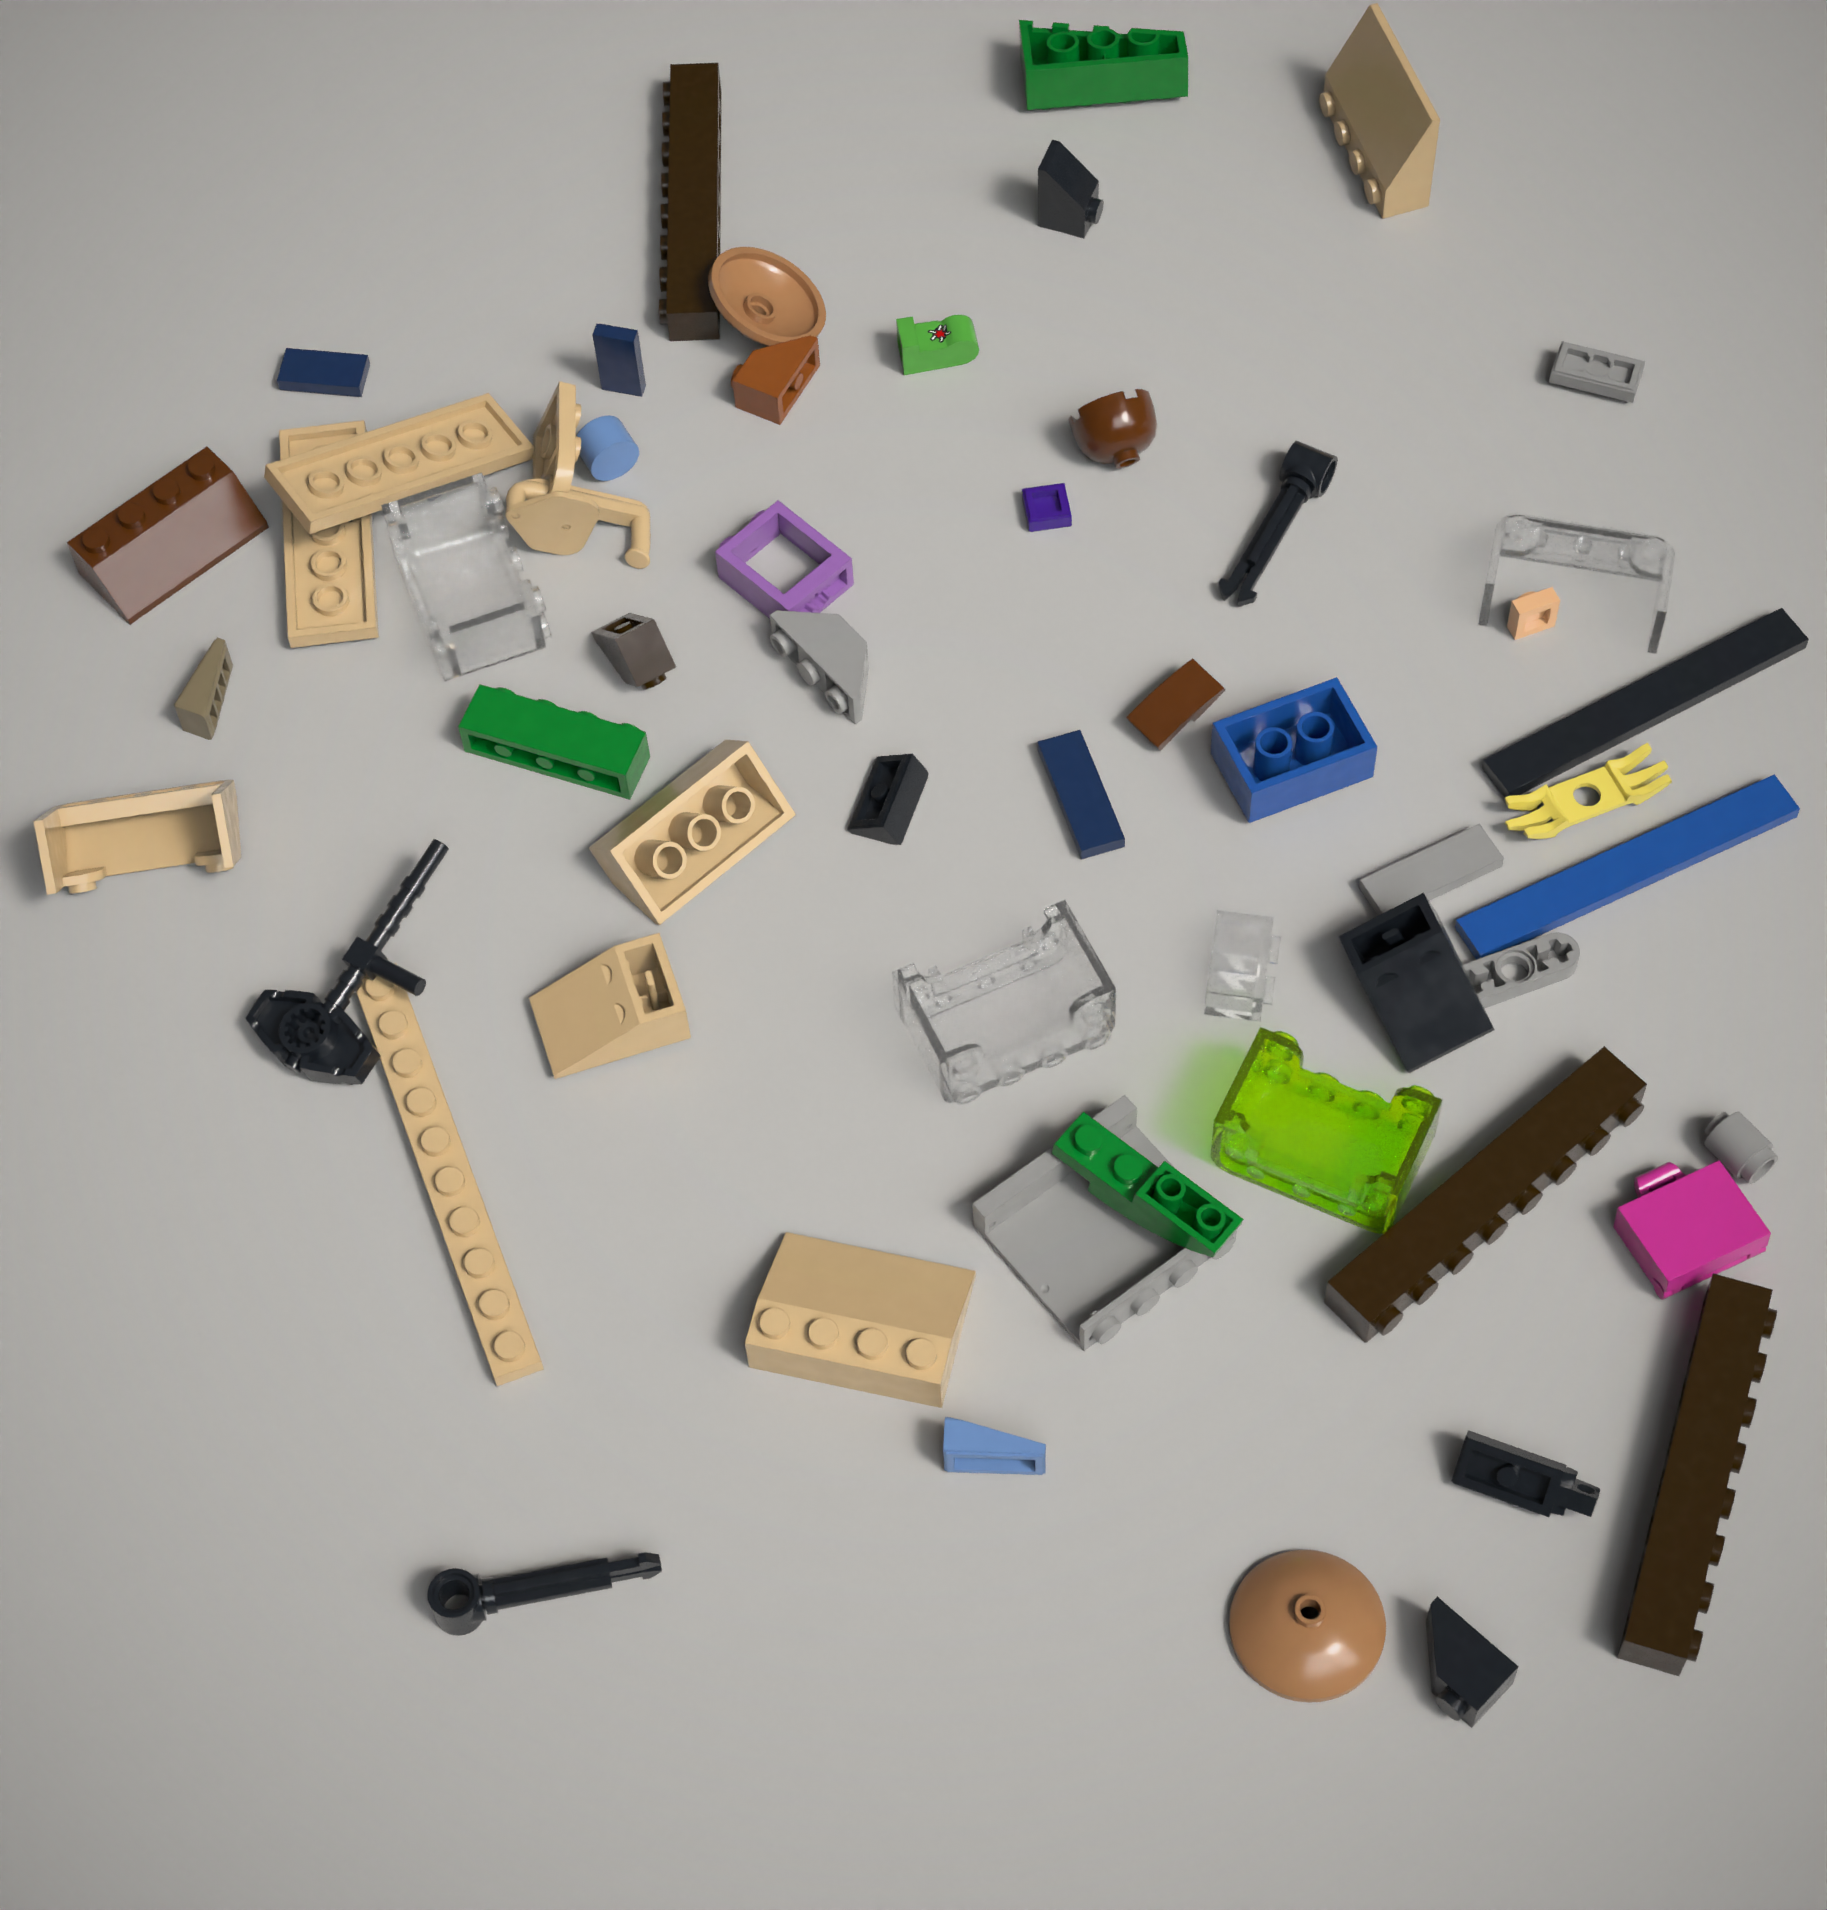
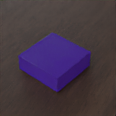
M1065 483L1022 489V501L1029 532L1072 526V515Z

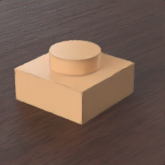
M1553 587L1538 592H1526L1517 599L1512 600L1507 628L1514 640L1555 626L1560 599Z

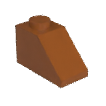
M809 335L753 350L743 365L739 364L735 368L731 377L735 407L781 425L820 367L818 338Z

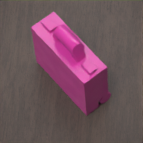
M1720 1160L1688 1175H1685L1671 1162L1634 1178V1187L1638 1198L1617 1208L1614 1229L1654 1286L1658 1297L1662 1300L1712 1277L1713 1273L1719 1274L1765 1252L1771 1235L1767 1226Z

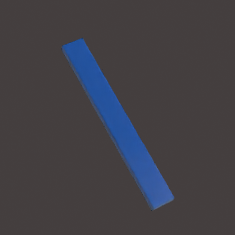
M1774 774L1456 919L1455 929L1475 959L1483 958L1534 939L1797 818L1800 808Z

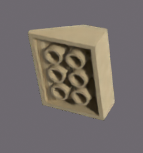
M1378 3L1371 4L1325 74L1324 93H1320L1319 103L1323 115L1330 117L1334 125V133L1338 144L1345 146L1349 154V162L1353 173L1360 175L1364 182V190L1368 202L1371 205L1375 204L1382 219L1429 206L1440 118Z
M786 1232L757 1298L746 1336L745 1348L749 1368L942 1408L976 1271Z

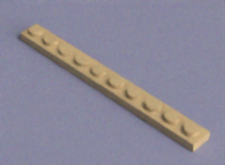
M378 976L373 981L364 977L362 980L363 984L357 991V995L375 1046L381 1055L380 1060L497 1386L544 1370L407 991Z

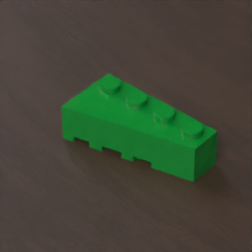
M1019 20L1020 61L1027 110H1048L1058 107L1091 106L1093 104L1117 102L1129 103L1140 100L1171 99L1188 96L1189 57L1183 31L1131 28L1127 34H1119L1109 29V26L1094 25L1093 31L1069 30V23L1053 22L1052 29L1035 28L1033 27V21Z

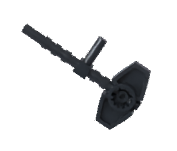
M436 839L432 840L410 875L406 876L400 884L398 893L393 895L388 902V908L384 914H380L374 923L375 927L366 941L356 937L342 958L348 968L342 971L337 979L338 983L334 989H330L324 998V1003L314 993L294 990H285V992L264 990L246 1016V1020L257 1036L285 1067L287 1066L299 1074L303 1071L312 1081L348 1083L351 1085L363 1084L381 1055L362 1030L346 1014L345 1009L349 1005V999L353 993H357L363 984L362 980L364 977L373 981L378 976L415 996H419L424 991L426 980L388 961L382 949L390 937L395 936L400 928V922L403 918H407L413 909L412 904L416 898L419 899L425 891L426 883L449 850L445 844Z

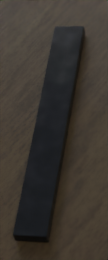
M1780 608L1483 760L1482 769L1504 798L1512 795H1521L1805 649L1809 639L1784 609Z

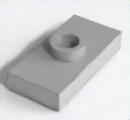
M1561 341L1549 382L1633 403L1645 361Z

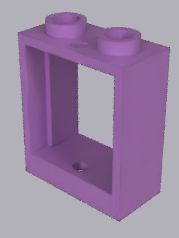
M779 500L768 509L758 512L746 527L736 535L727 537L715 551L718 578L769 619L770 614L776 610L820 613L854 585L852 558ZM780 534L819 564L818 567L785 594L746 564L749 559Z

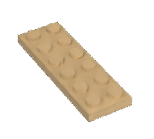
M486 393L266 464L264 478L305 530L312 534L532 460L534 446L493 397Z
M365 421L279 430L280 460L366 433ZM282 501L287 632L290 647L379 638L372 514L354 519L352 522H345L309 534Z

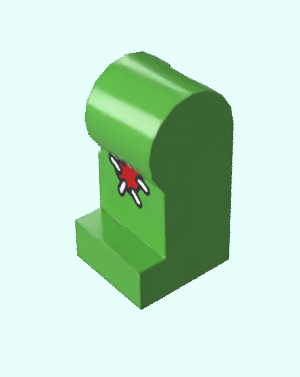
M952 315L942 321L936 320L914 324L913 316L896 319L897 344L904 375L967 364L974 360L979 353L974 324L968 316Z

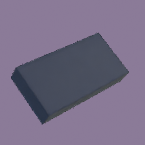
M597 323L592 336L601 389L642 397L646 381L638 330Z
M286 348L277 378L279 390L362 397L370 367L369 357L364 354Z

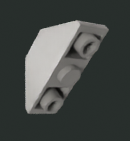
M780 610L770 614L772 634L769 636V639L775 651L783 658L788 656L797 665V669L804 681L810 686L815 684L825 694L828 704L836 713H844L854 724L860 722L863 717L869 671L867 642L839 614Z

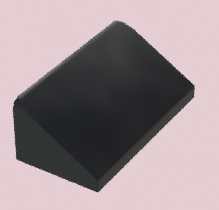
M913 753L876 757L847 829L851 834L892 845L902 844L929 775L926 768Z

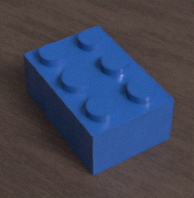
M1336 677L1213 722L1210 753L1247 821L1252 823L1372 778L1374 776L1378 747L1342 684Z

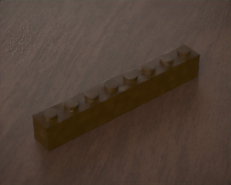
M719 63L670 64V81L663 82L664 106H670V110L662 112L664 137L669 136V142H662L663 167H669V171L661 173L662 197L668 198L667 204H661L662 229H668L667 235H660L661 260H667V267H660L659 269L660 290L667 293L666 299H659V319L661 325L668 324L670 341L719 340L720 312L711 297L708 286L709 271L717 257L721 254L722 89Z
M1605 1046L1332 1277L1327 1282L1324 1303L1365 1343L1378 1332L1382 1336L1391 1332L1403 1318L1402 1312L1413 1302L1421 1305L1428 1300L1438 1288V1281L1449 1271L1453 1275L1459 1273L1471 1261L1474 1255L1472 1251L1483 1242H1486L1488 1245L1495 1242L1507 1229V1221L1516 1213L1520 1212L1522 1215H1525L1531 1211L1543 1196L1542 1191L1552 1182L1560 1185L1567 1180L1576 1169V1162L1586 1153L1590 1156L1597 1154L1611 1137L1609 1133L1621 1124L1627 1127L1633 1123L1644 1109L1642 1099L1647 1083Z
M1712 1274L1704 1296L1617 1656L1618 1659L1676 1676L1680 1675L1686 1660L1696 1662L1703 1637V1631L1694 1629L1698 1612L1707 1614L1714 1589V1583L1705 1581L1709 1565L1718 1566L1725 1541V1536L1716 1534L1719 1519H1729L1736 1490L1727 1488L1730 1472L1739 1474L1746 1451V1444L1738 1442L1741 1426L1750 1428L1757 1399L1748 1397L1751 1381L1760 1383L1766 1364L1767 1354L1758 1352L1761 1338L1770 1339L1777 1316V1310L1769 1308L1772 1289Z

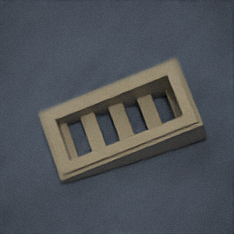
M218 637L216 640L214 639L174 703L183 731L208 740H212L233 668L224 639Z

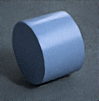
M615 416L598 417L587 423L577 434V437L581 438L579 456L597 480L610 481L627 473L638 460L639 448L620 419Z

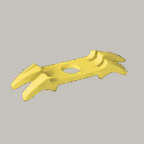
M1646 743L1624 758L1609 760L1605 766L1549 788L1547 785H1544L1530 794L1505 797L1504 800L1508 808L1520 811H1533L1524 816L1505 821V825L1508 830L1524 831L1523 834L1530 839L1556 837L1560 831L1619 807L1631 803L1639 805L1672 782L1668 774L1656 779L1668 769V765L1664 760L1644 770L1625 775L1651 754L1652 748ZM1580 787H1590L1598 792L1600 801L1593 806H1583L1574 799L1573 793ZM1543 802L1544 806H1542L1541 808L1537 809V807L1539 806V804H1541V803Z

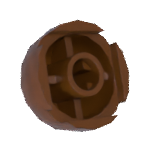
M1135 389L1137 397L1128 399L1125 398L1124 392L1120 391L1098 398L1079 408L1080 418L1076 420L1070 416L1068 421L1080 451L1090 460L1102 464L1114 463L1116 468H1125L1137 463L1140 460L1139 454L1150 446L1156 436L1157 420L1149 391Z

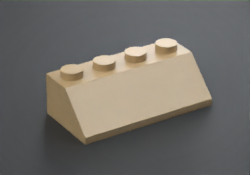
M724 740L591 845L589 849L612 884L655 924L661 925L796 814L749 741Z

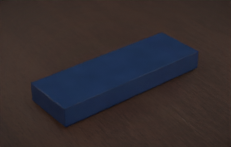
M1081 730L1038 741V753L1080 858L1085 859L1125 847V837Z

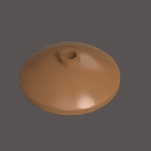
M735 247L721 253L713 263L708 275L711 297L723 318L745 337L759 344L771 346L809 335L818 337L826 321V309L822 296L810 278L787 259L760 248Z
M1294 1550L1266 1559L1252 1569L1243 1579L1232 1601L1229 1631L1235 1655L1244 1670L1255 1682L1282 1698L1311 1703L1329 1701L1348 1694L1369 1677L1383 1651L1386 1637V1619L1378 1593L1366 1576L1355 1566L1326 1552ZM1304 1607H1313L1318 1611L1319 1616L1315 1619H1307L1302 1616L1300 1610Z

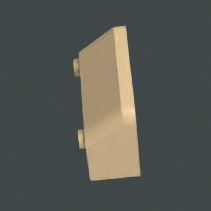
M234 780L212 781L62 804L52 807L33 821L47 895L56 894L66 886H68L69 893L87 892L97 889L96 881L104 879L106 876L195 863L197 866L205 865L207 873L233 869L241 858L238 804Z

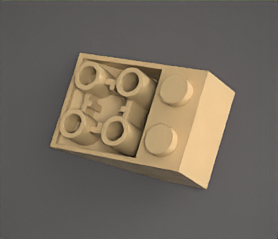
M660 933L613 946L529 997L554 1079L691 1038L686 1009Z

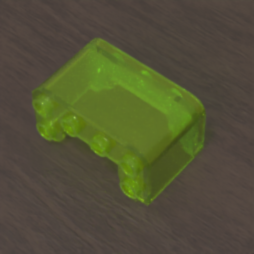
M1260 1027L1214 1119L1211 1158L1213 1162L1223 1171L1367 1231L1384 1234L1394 1225L1435 1137L1443 1099L1435 1097L1429 1090L1421 1086L1411 1085L1408 1088L1402 1087L1397 1089L1391 1103H1388L1372 1091H1358L1339 1083L1336 1078L1327 1073H1313L1303 1069V1051L1293 1036L1282 1031L1272 1032Z

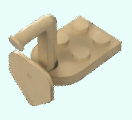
M559 381L533 434V479L515 483L508 490L506 496V519L530 548L557 555H571L579 552L586 544L598 520L631 527V548L625 553L626 562L637 569L646 568L650 564L649 552L651 544L650 512L647 506L634 499L571 485L575 463L581 450V438L576 436V428L581 417V404L576 403V385Z

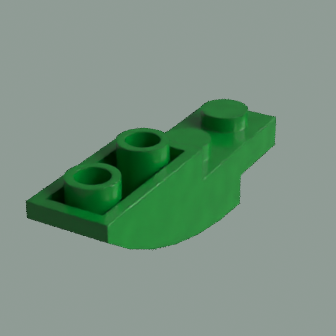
M1085 1112L1073 1122L1053 1146L1052 1154L1090 1182L1088 1192L1129 1220L1191 1251L1214 1257L1244 1220L1166 1161L1157 1167Z

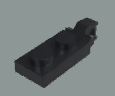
M1469 1430L1451 1482L1546 1517H1550L1551 1513L1563 1516L1566 1508L1591 1517L1600 1494V1488L1576 1479L1578 1471L1566 1467V1464Z

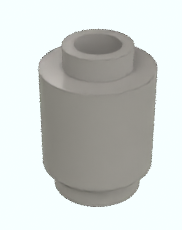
M1726 1112L1719 1114L1708 1124L1704 1131L1708 1135L1704 1146L1737 1179L1744 1178L1749 1184L1755 1183L1762 1178L1778 1160V1156L1772 1151L1773 1144L1740 1112H1735L1731 1115H1728Z

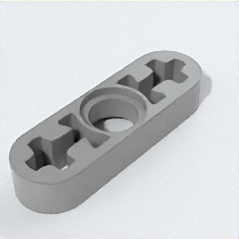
M1555 932L1463 964L1473 986L1480 985V990L1477 994L1483 1007L1487 1008L1571 977L1578 964L1580 948L1571 936ZM1555 951L1558 956L1566 955L1565 962L1560 963L1556 957L1548 959L1549 952ZM1516 963L1523 966L1528 975L1519 981L1510 980L1503 975L1501 968L1506 964ZM1540 963H1542V964H1541V968H1540V972H1539V971L1537 970V965L1540 964ZM1491 972L1492 979L1487 981L1488 974Z

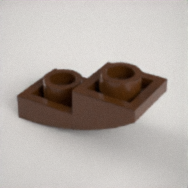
M1192 658L1151 692L1126 718L1161 751L1190 720L1195 722L1225 691V688Z

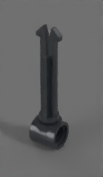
M1295 441L1291 445L1280 471L1279 479L1282 485L1279 495L1229 580L1221 578L1218 583V588L1224 601L1238 589L1246 573H1248L1241 586L1237 606L1240 607L1255 602L1257 592L1253 591L1303 503H1306L1309 498L1315 496L1322 497L1327 491L1337 467V456L1299 441Z
M644 1552L639 1553L638 1557L609 1563L608 1558H602L493 1579V1577L482 1579V1584L479 1574L472 1575L466 1570L453 1568L442 1571L435 1576L429 1585L427 1596L438 1626L450 1635L461 1636L473 1632L481 1625L482 1621H486V1611L489 1615L498 1613V1610L610 1589L613 1582L643 1577V1580L650 1579L662 1572L659 1554ZM455 1595H466L469 1597L467 1603L459 1609L451 1610L445 1608L446 1602Z

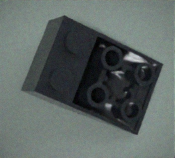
M1424 892L1338 936L1408 1073L1495 1030L1436 910Z

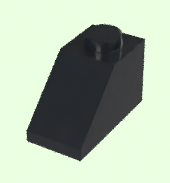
M1052 140L1038 168V226L1085 239L1091 224L1099 222L1103 211L1104 201L1099 199V181L1060 141Z
M1437 1596L1430 1604L1426 1619L1431 1691L1436 1696L1435 1701L1447 1716L1456 1721L1462 1719L1472 1728L1510 1688L1519 1666Z

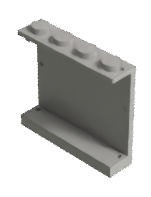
M1126 1095L1093 1117L1094 1120L1157 1167L1164 1161L1173 1166L1136 1126L1137 1107ZM1052 1146L972 1204L973 1225L1082 1350L1085 1351L1096 1342L1104 1344L1112 1339L1120 1330L1121 1324L1135 1313L1137 1316H1141L1150 1311L1159 1301V1295L1173 1285L1179 1288L1188 1283L1197 1273L1198 1267L1211 1257L1174 1244L1129 1220L1087 1191L1090 1184L1087 1179L1052 1154ZM1237 1230L1217 1254L1212 1257L1214 1260L1223 1257L1231 1250L1233 1243L1236 1241Z

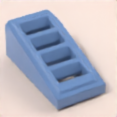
M945 1417L943 1443L944 1471L1023 1475L1046 1474V1444L964 1420Z

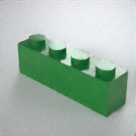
M479 684L458 726L464 752L629 800L650 759L646 732L641 731L632 724H617L600 719L587 711L575 712L558 707L545 699L533 700L516 695L511 690L503 687L492 688Z

